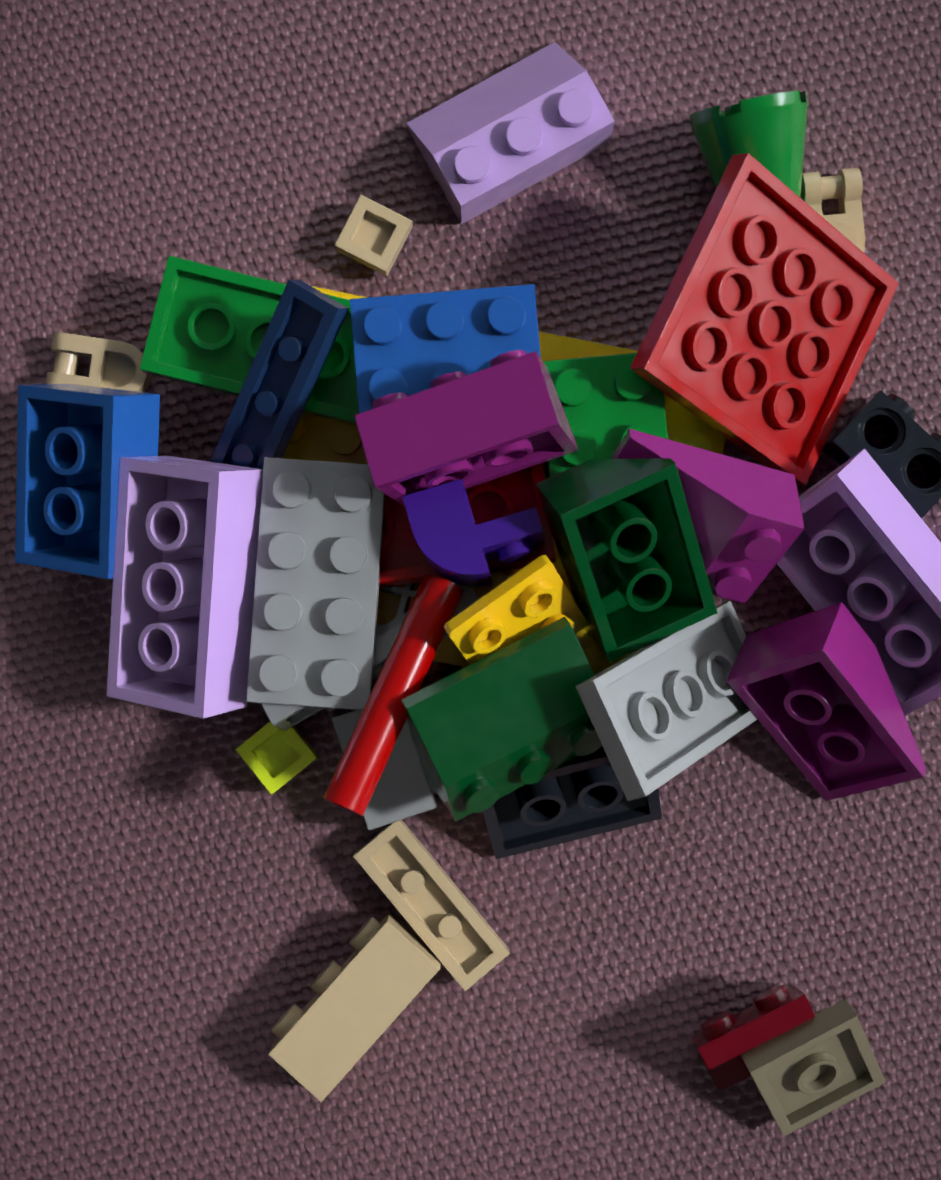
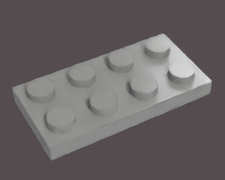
M264 457L247 702L364 709L372 692L386 494L375 487L369 464Z
M731 601L717 605V614L639 649L576 686L627 801L646 797L757 720L756 716L726 681L746 638V634Z

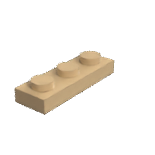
M402 820L390 823L354 854L353 857L464 991L469 989L510 954L509 948Z

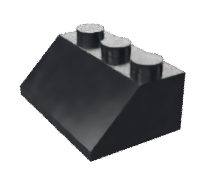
M603 746L589 755L578 756L557 767L541 781L534 784H526L497 799L490 808L483 811L495 859L662 819L658 788L646 797L627 801Z

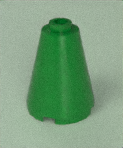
M788 91L739 100L738 104L725 107L724 111H720V105L689 115L691 128L715 189L732 155L749 153L796 195L801 196L808 110L806 91Z

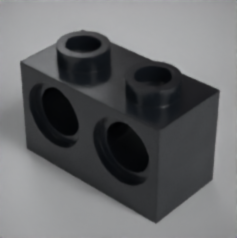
M879 390L860 404L825 442L822 450L841 466L865 449L922 519L941 498V435L934 432L928 434L913 420L916 416L914 410L902 398L892 393L887 396L882 390ZM867 421L877 422L885 430L886 442L882 449L870 446L865 440L864 426ZM911 459L920 461L927 469L928 481L923 489L914 486L907 477V466Z

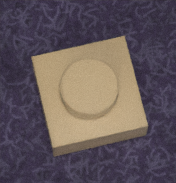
M360 195L335 244L336 251L388 276L413 227L412 220Z

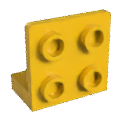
M541 555L446 622L444 629L471 665L563 617L571 624L575 634L588 626V623L552 562L546 555Z

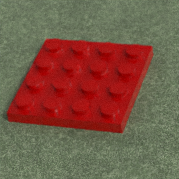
M749 153L732 155L630 369L766 467L794 474L796 484L806 485L899 283Z

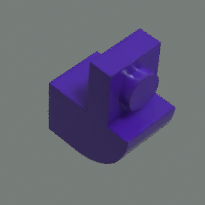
M462 479L402 496L414 538L425 559L437 573L454 583L466 586L491 585L493 581L487 561L499 558L500 564L522 561L536 553L534 547L545 544L543 529L536 507L476 525Z

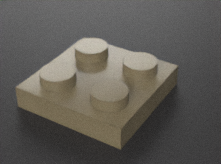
M847 999L829 1008L816 1011V1017L741 1054L783 1136L796 1131L886 1083L860 1021Z

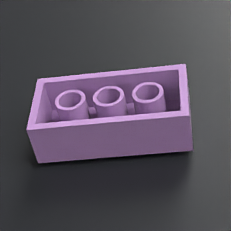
M863 449L799 495L805 529L777 564L815 611L840 602L845 605L875 644L905 716L941 696V542L868 452Z
M173 456L120 457L106 696L202 719L247 707L263 469Z

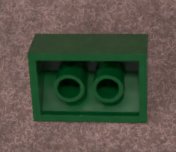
M671 458L590 459L535 484L575 603L588 623L585 630L609 663L718 613L677 466Z
M565 617L401 700L423 771L455 822L471 813L482 812L490 808L497 799L526 784H534L541 781L557 767L578 756L589 755L602 746L576 689L577 685L593 677L594 673L571 624Z

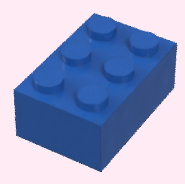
M534 284L350 299L359 414L371 410L372 402L380 397L393 393H406L407 396L430 389V382L444 374L465 372L466 375L489 368V362L493 358L506 352L523 350L528 354L536 351L540 356Z
M75 384L18 385L16 563L104 579L113 578L120 457L158 456L160 394Z

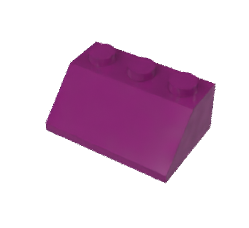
M523 350L503 353L489 362V368L466 375L465 372L444 374L430 382V389L407 396L406 393H393L380 397L372 402L371 410L354 415L375 487L405 506L402 496L459 479H462L464 487L467 489L578 451L574 435L549 371L538 353L534 351L526 354Z

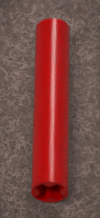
M424 575L323 797L326 801L360 816L364 815L407 719L401 700L420 690L445 635L444 625L452 619L464 592L456 584L436 575Z

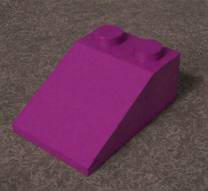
M629 429L611 459L671 458L676 463L712 595L746 603L805 529L795 475Z
M842 602L747 634L726 681L825 801L924 778L926 766L877 648Z

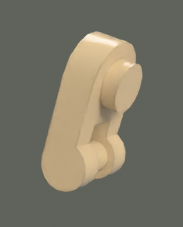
M858 167L840 169L838 175L821 177L818 171L802 173L800 198L861 251H865L866 239L861 202L863 184L860 169ZM838 199L839 214L823 215L822 200Z
M61 332L53 333L51 351L56 353L53 372H47L45 384H75L145 392L149 388L152 375L146 374L139 369L143 353L134 345L110 339ZM79 357L91 358L89 377L77 375Z

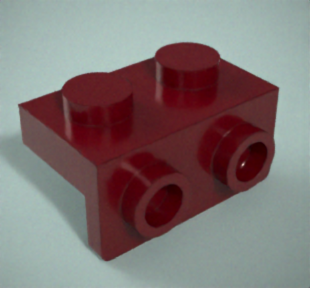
M778 985L754 997L753 1002L755 1005L733 1015L732 1011L720 1013L700 1025L702 1031L691 1036L718 1090H724L751 1076L741 1054L816 1017L806 995L794 985L787 989L785 985Z

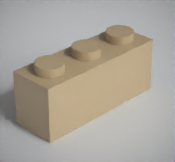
M391 911L380 923L372 916L349 942L356 949L341 966L332 960L310 986L316 992V995L302 1010L294 1003L271 1030L277 1038L268 1055L320 1102L327 1097L440 970L441 962L425 942Z

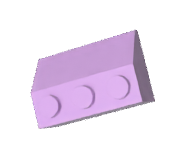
M553 42L409 121L406 125L458 220L463 224L609 144L615 120L587 70L556 42Z

